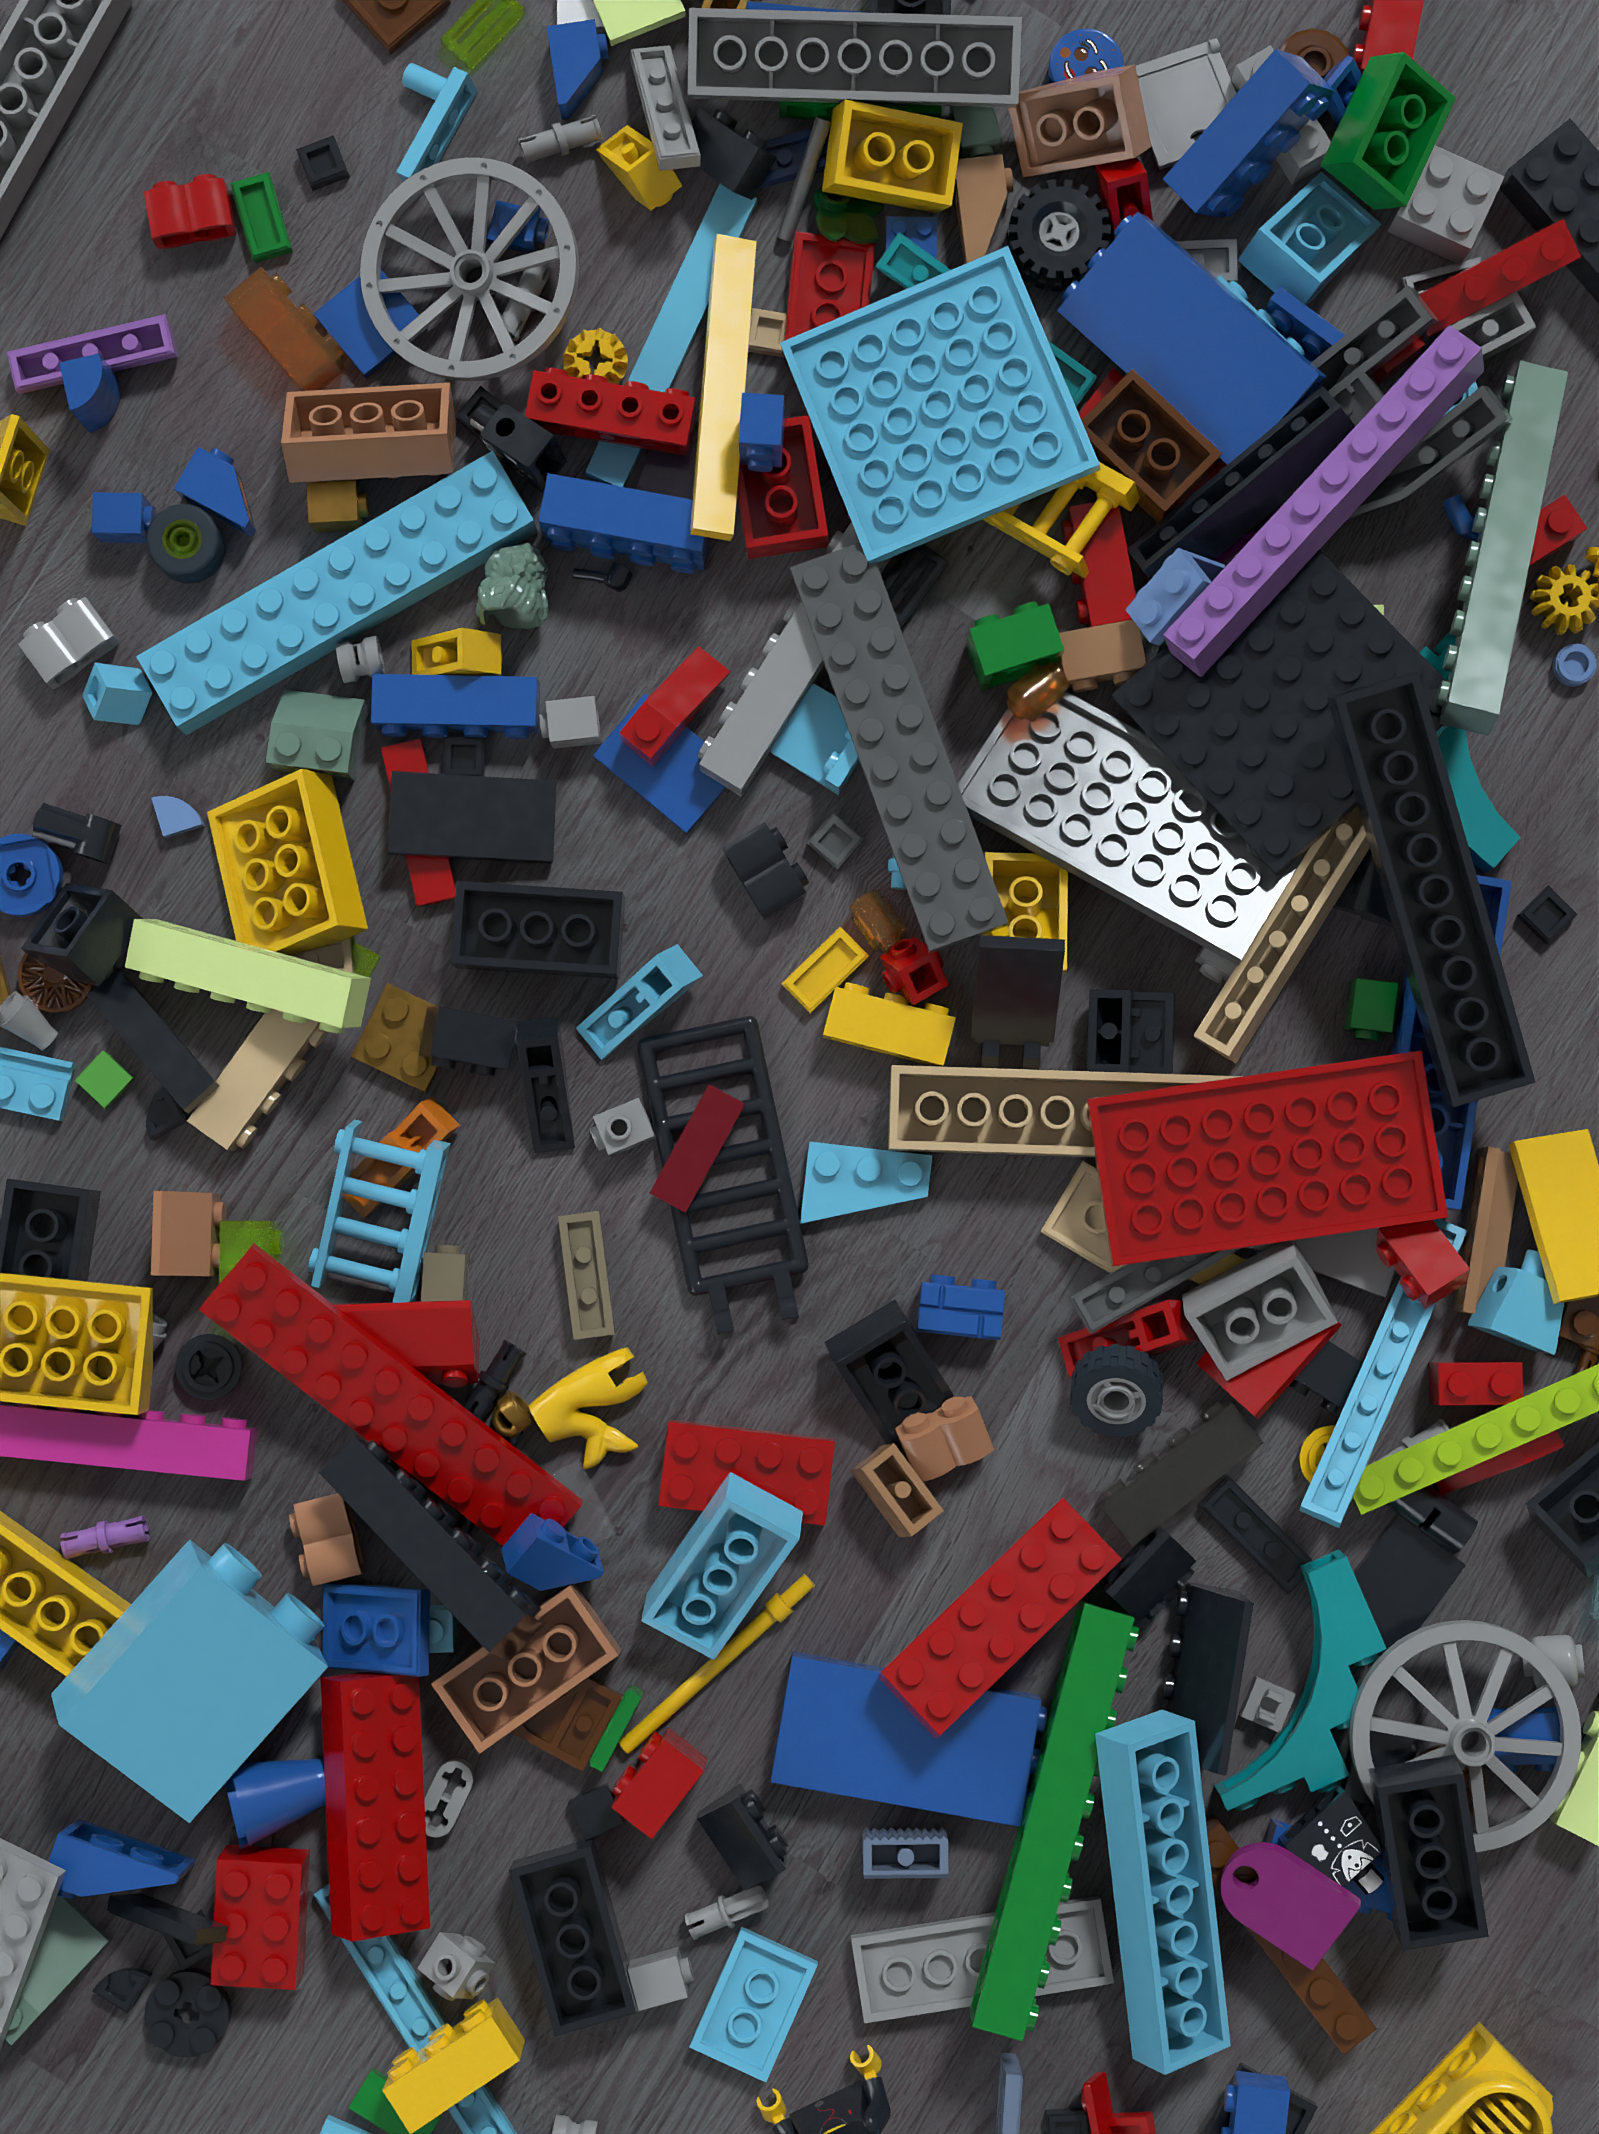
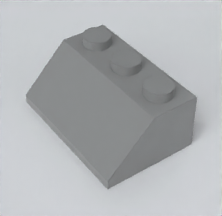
M1295 1240L1279 1242L1182 1294L1184 1314L1226 1381L1338 1323L1311 1266Z

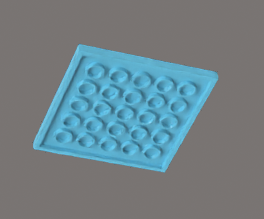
M1008 246L780 343L869 564L875 561L879 563L1101 470L1097 456Z

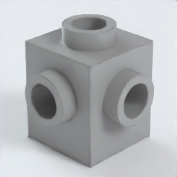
M439 1932L417 1969L435 1983L433 1989L440 1996L454 2001L456 1998L474 1999L475 1996L479 1995L489 1982V1973L494 1967L495 1962L484 1954L485 1946L476 1939L467 1935L463 1937L461 1934Z

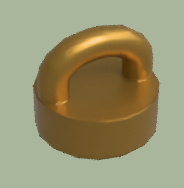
M508 1391L497 1401L498 1405L492 1414V1422L495 1429L502 1436L508 1438L515 1437L521 1431L525 1432L536 1422L528 1407V1403L513 1391ZM503 1414L513 1424L511 1427H507L503 1422Z

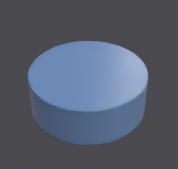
M1582 644L1565 646L1556 654L1552 664L1556 679L1570 687L1580 686L1587 682L1594 675L1597 667L1594 653Z

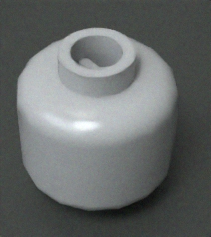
M1536 1636L1531 1640V1643L1547 1655L1560 1670L1570 1689H1574L1577 1686L1578 1678H1585L1582 1644L1575 1645L1571 1636ZM1523 1658L1524 1677L1533 1676L1534 1685L1539 1689L1546 1684L1535 1668Z

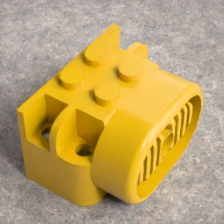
M1478 2022L1370 2134H1553L1551 2123L1554 2107L1553 2096Z

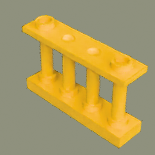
M1099 462L1101 470L1059 487L1032 527L1013 516L1020 504L982 520L1050 558V563L1060 572L1066 575H1071L1074 572L1086 578L1089 570L1084 557L1080 555L1081 551L1111 508H1117L1120 505L1132 511L1140 496L1133 480ZM1086 486L1097 492L1098 499L1068 543L1063 545L1047 536L1046 534L1077 489H1083Z

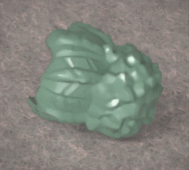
M530 543L494 550L484 568L487 578L478 587L476 615L479 617L481 624L487 626L489 616L492 614L499 625L509 628L532 629L533 627L543 625V622L548 617V600L544 590L548 576L546 574L548 567L544 558L540 555V551L533 548Z

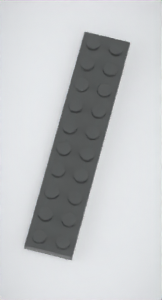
M859 542L790 567L794 583L929 954L1009 926L1007 916L876 561L868 563Z

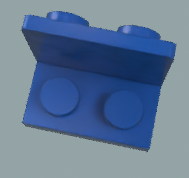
M1281 286L1268 302L1265 311L1275 321L1277 325L1275 329L1285 339L1291 337L1297 341L1305 352L1304 357L1310 362H1313L1345 336V334Z

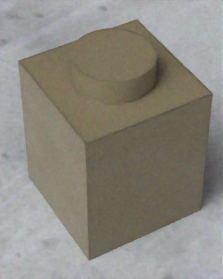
M435 1244V1253L424 1252L421 1302L467 1300L470 1255L460 1254V1246Z

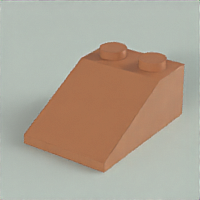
M1135 64L1097 71L1019 91L1017 107L1008 108L1023 177L1132 159L1151 147Z

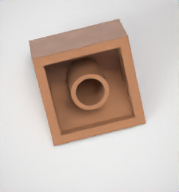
M154 1191L151 1275L218 1276V1268H223L225 1262V1247L223 1243H219V1227H224L226 1223L225 1202H220V1194Z

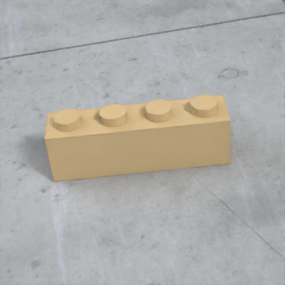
M271 1009V1013H265L216 1080L220 1086L197 1106L187 1122L226 1150L235 1152L238 1147L244 1149L257 1132L254 1124L262 1113L270 1114L280 1101L282 1095L278 1091L288 1079L292 1082L302 1071L306 1063L302 1058L311 1045L317 1048L327 1036V1031L319 1029L320 1022L308 1019L307 1023L288 1021L282 1018V1011Z

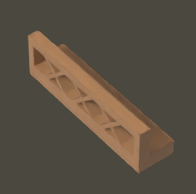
M1488 1146L1477 1149L1465 1227L1467 1234L1463 1241L1461 1257L1470 1268L1467 1283L1455 1291L1452 1310L1455 1312L1475 1314L1476 1305L1494 1270L1499 1266L1505 1267L1518 1178L1511 1153L1500 1151L1501 1148Z

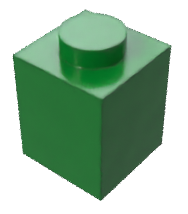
M1360 978L1350 981L1344 1031L1355 1032L1354 1039L1378 1042L1380 1035L1385 1036L1392 1033L1398 983Z

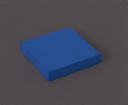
M381 270L380 278L389 279ZM360 276L313 313L317 321L366 379L397 354L382 338L369 316L363 298ZM401 292L383 294L387 311L399 332L419 316Z

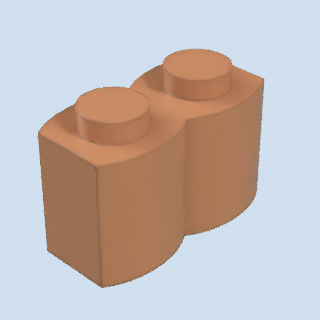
M972 1396L950 1398L936 1411L926 1414H912L895 1428L908 1463L922 1482L940 1477L956 1466L980 1460L994 1451L982 1416Z
M338 1493L294 1504L295 1513L289 1514V1521L293 1536L295 1538L301 1537L304 1554L299 1555V1564L304 1579L310 1578L312 1585L316 1586L366 1572L352 1507Z

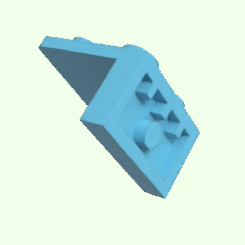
M812 684L772 746L771 753L839 795L860 761L837 698L818 685Z

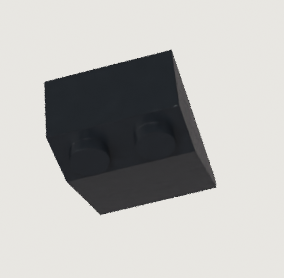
M895 1299L824 1342L838 1371L885 1443H894L900 1452L903 1451L895 1428L902 1424L908 1416L915 1413H932L940 1408L946 1400L955 1397Z

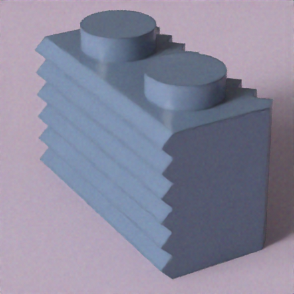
M867 1827L863 1830L864 1879L949 1878L948 1837L943 1827L938 1831L934 1827L930 1831L926 1827L921 1831L917 1827L913 1831L909 1827L905 1831L901 1828L895 1831L892 1827L888 1831L884 1827L880 1831L876 1828L870 1831Z

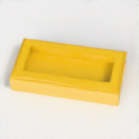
M839 927L781 984L811 1014L835 990V987H839L869 955Z

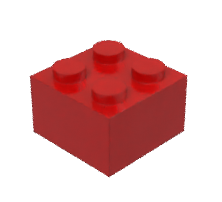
M669 1727L662 1735L656 1731L651 1735L640 1750L641 1753L638 1756V1759L641 1760L640 1764L636 1769L629 1764L614 1784L615 1787L611 1791L616 1795L611 1808L651 1840L703 1774L707 1762L706 1756Z

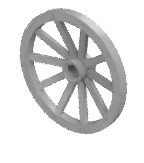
M468 157L451 159L436 163L412 175L401 183L381 205L372 220L363 245L360 267L361 288L367 311L375 328L388 345L408 363L426 373L455 381L488 380L503 376L528 364L542 353L559 334L570 314L579 282L578 248L571 224L552 194L534 177L515 166L494 159ZM477 179L471 249H468L436 187L457 180ZM491 180L518 189L529 198L485 252ZM425 194L457 254L455 257L394 226L404 211L422 195ZM540 207L553 227L558 245L496 263ZM388 237L449 269L450 272L381 279V262ZM560 260L559 280L552 302L499 280V277ZM481 267L482 275L479 280L467 283L468 273L474 268ZM453 286L400 332L393 323L383 299V294ZM494 292L545 314L535 330L516 346L492 297ZM463 297L448 360L426 353L410 343ZM478 300L482 304L504 353L482 360L462 361Z
M1454 1620L1440 1622L1420 1628L1395 1642L1375 1661L1363 1679L1354 1700L1350 1719L1349 1736L1352 1761L1362 1788L1373 1804L1368 1770L1374 1768L1370 1751V1730L1444 1744V1746L1407 1762L1454 1755L1462 1771L1467 1766L1475 1827L1473 1837L1476 1852L1493 1850L1522 1839L1542 1825L1565 1798L1573 1782L1580 1758L1581 1724L1579 1712L1572 1691L1560 1670L1547 1655L1524 1637L1509 1629L1482 1621ZM1457 1640L1484 1641L1500 1646L1473 1715L1455 1641ZM1442 1644L1458 1716L1454 1717L1401 1665L1419 1652ZM1513 1653H1516L1535 1668L1546 1684L1487 1722ZM1393 1675L1446 1726L1445 1730L1373 1717L1372 1714L1377 1699L1390 1677ZM1551 1698L1554 1699L1560 1723V1742L1495 1736ZM1471 1731L1478 1732L1479 1739L1477 1744L1471 1749H1462L1461 1740L1463 1736ZM1495 1751L1553 1755L1557 1756V1760L1547 1784L1540 1794L1536 1796L1494 1753ZM1484 1764L1528 1805L1527 1808L1510 1820L1490 1828L1481 1767Z

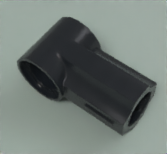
M43 803L35 815L32 836L57 846L72 849L73 853L85 858L109 864L122 825L86 813L83 816Z

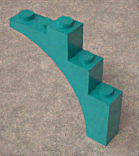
M1450 631L1433 649L1439 656L1426 646L1419 652L1446 681H1448L1449 671L1443 670L1445 655L1449 645L1455 646L1457 636L1450 635ZM1448 726L1441 732L1438 742L1473 864L1483 873H1487L1502 860L1521 837L1498 814L1481 787L1470 758L1466 731Z
M1339 1549L1301 1565L1311 1597L1314 1623L1312 1662L1305 1687L1288 1723L1269 1747L1245 1768L1214 1785L1227 1811L1233 1808L1236 1811L1250 1808L1258 1802V1797L1272 1791L1274 1794L1286 1792L1295 1787L1296 1781L1301 1778L1310 1792L1316 1790L1318 1792H1327L1332 1790L1337 1784L1340 1785L1342 1783L1341 1779L1350 1776L1330 1731L1334 1727L1337 1729L1350 1727L1351 1713L1358 1687L1348 1666L1355 1664L1357 1667L1367 1665L1378 1658L1377 1653L1387 1648L1347 1556Z

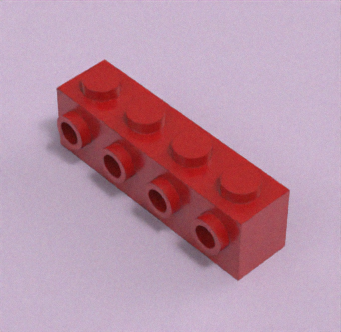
M550 367L545 368L544 372L533 370L525 416L553 434L689 456L697 406L695 397H689V393L681 389L667 388L665 392L649 390L648 385L635 381H627L625 386L609 383V380L603 376L588 374L585 375V379L571 377L565 370Z

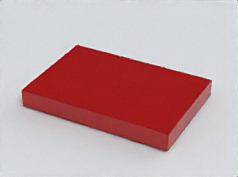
M795 232L784 341L870 304L876 242L858 244L847 238H843L839 242H832L820 234Z
M1338 1322L1227 1381L1208 1351L1202 1355L1196 1364L1259 1419L1338 1331L1342 1324Z

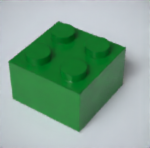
M1029 602L1013 609V615L999 619L997 614L982 617L974 622L975 627L969 629L965 646L980 691L1027 677L1031 672L1037 674L1058 667L1064 653V647L1049 603L1038 606L1037 602Z

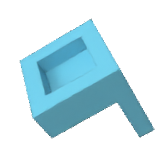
M94 663L82 696L94 720L138 725L141 723L152 691L139 668Z

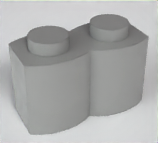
M86 597L80 600L72 598L64 602L57 609L58 615L52 621L46 624L38 622L30 626L23 633L24 639L18 644L46 684L52 689L69 681L87 665L101 658L119 643L118 639Z

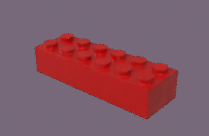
M1062 1498L880 1672L878 1678L929 1733L937 1739L1115 1567L1122 1558Z
M375 1672L321 1677L331 1933L354 1942L429 1929L430 1909L419 1677Z

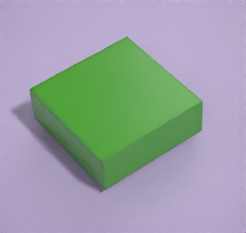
M102 1050L75 1081L99 1104L108 1109L136 1078L108 1052Z

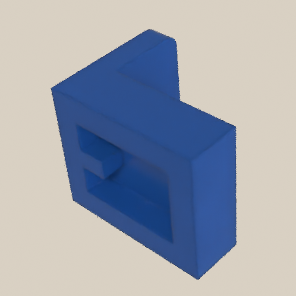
M496 201L487 236L488 244L492 245L522 206ZM540 207L509 245L508 249L529 254L537 251L539 242L545 243L549 230V219L545 218L544 211Z

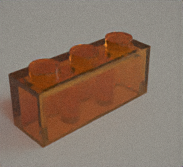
M260 267L224 297L232 312L301 391L322 390L346 370L340 358L344 353L343 349L329 333L324 337L319 334L314 328L318 323L316 318L303 303L298 307L293 304L287 297L292 291L277 273L270 277Z

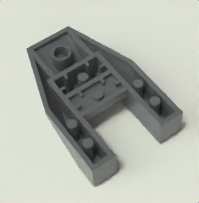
M1407 285L1311 362L1327 376L1315 392L1323 386L1341 406L1355 426L1384 396L1370 376L1439 322L1415 288ZM1482 385L1441 417L1349 518L1409 497L1513 420L1491 389ZM1281 506L1265 517L1264 520L1268 522Z

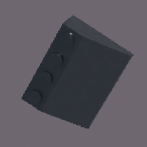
M1187 1582L1186 1591H1179L1177 1596L1175 1614L1176 1616H1181L1179 1633L1173 1632L1170 1639L1169 1657L1175 1658L1172 1675H1165L1162 1699L1168 1700L1166 1711L1195 1721L1200 1768L1226 1776L1254 1603L1237 1590Z

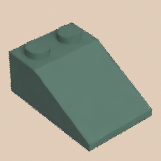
M56 1897L5 2040L11 2046L31 2027L110 1941L67 1898Z

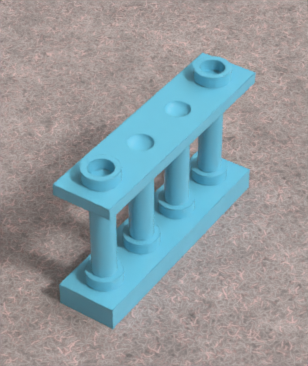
M354 1119L346 1126L345 1130H339L335 1141L334 1153L340 1155L319 1249H313L309 1260L308 1272L314 1273L311 1286L319 1288L328 1279L329 1273L389 1287L388 1291L394 1293L392 1303L415 1302L423 1269L424 1252L427 1251L451 1143L434 1140L427 1147V1150L421 1149L420 1152H415L359 1138L362 1121ZM355 1154L414 1168L415 1173L421 1174L418 1190L412 1189L411 1192L351 1178ZM346 1194L406 1208V1213L412 1214L409 1229L403 1228L402 1232L341 1217ZM337 1234L397 1248V1252L403 1254L400 1269L394 1268L393 1271L333 1257Z

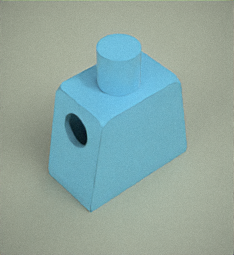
M1527 1250L1521 1269L1499 1266L1494 1270L1476 1305L1475 1314H1472L1469 1319L1468 1326L1526 1350L1555 1355L1564 1303L1553 1304L1538 1251Z

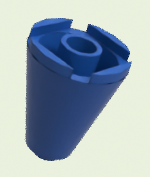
M324 1759L243 1762L225 1783L240 1849L255 1844L326 1805Z

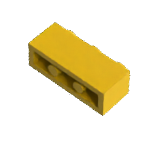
M845 982L844 989L835 987L823 1038L930 1066H944L956 1017L948 1016V1008L930 1003H925L924 1009L909 1006V1001L905 997L892 993H885L884 999L868 995L869 988Z

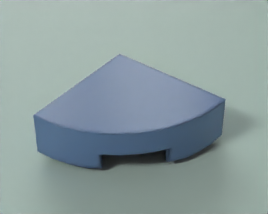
M171 796L151 798L163 837L169 838L205 826L198 812L183 800Z

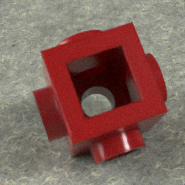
M916 937L896 942L890 951L880 956L886 970L881 975L889 991L892 994L899 993L913 1005L949 985L941 968L944 966L939 952L936 951L929 954L927 945Z

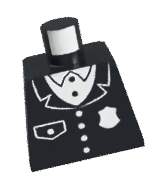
M482 404L471 417L470 424L481 431L480 437L488 451H493L499 461L542 493L545 490L548 473L557 475L567 462L553 434L508 404L501 405L497 412Z
M1339 1784L1279 1837L1289 1851L1342 1887L1352 1879L1363 1893L1368 1895L1376 1890L1384 1881L1383 1875L1371 1863L1383 1849L1349 1794Z

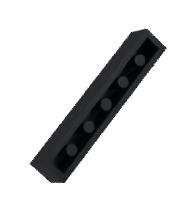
M1323 386L1320 387L1128 547L1127 550L1150 579L1153 578L1162 567L1164 561L1177 548L1214 561L1290 498L1355 428L1354 423Z

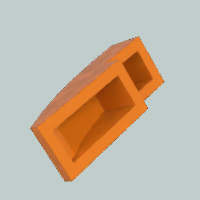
M430 1097L420 1102L398 1127L389 1132L379 1143L420 1152L421 1149L427 1150V1147L434 1140L446 1142L461 1125L433 1097ZM365 1157L351 1172L350 1177L398 1189L415 1172V1169ZM346 1194L345 1198L363 1218L369 1216L382 1204V1202Z

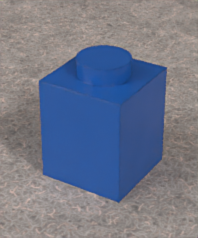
M93 492L92 534L100 542L147 543V532L150 523L156 517V509L154 506H151V503L142 493Z

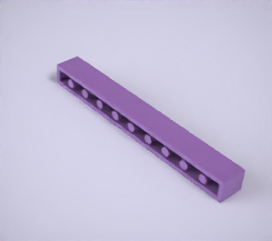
M1449 325L1163 634L1170 653L1198 676L1202 677L1485 371L1482 348Z

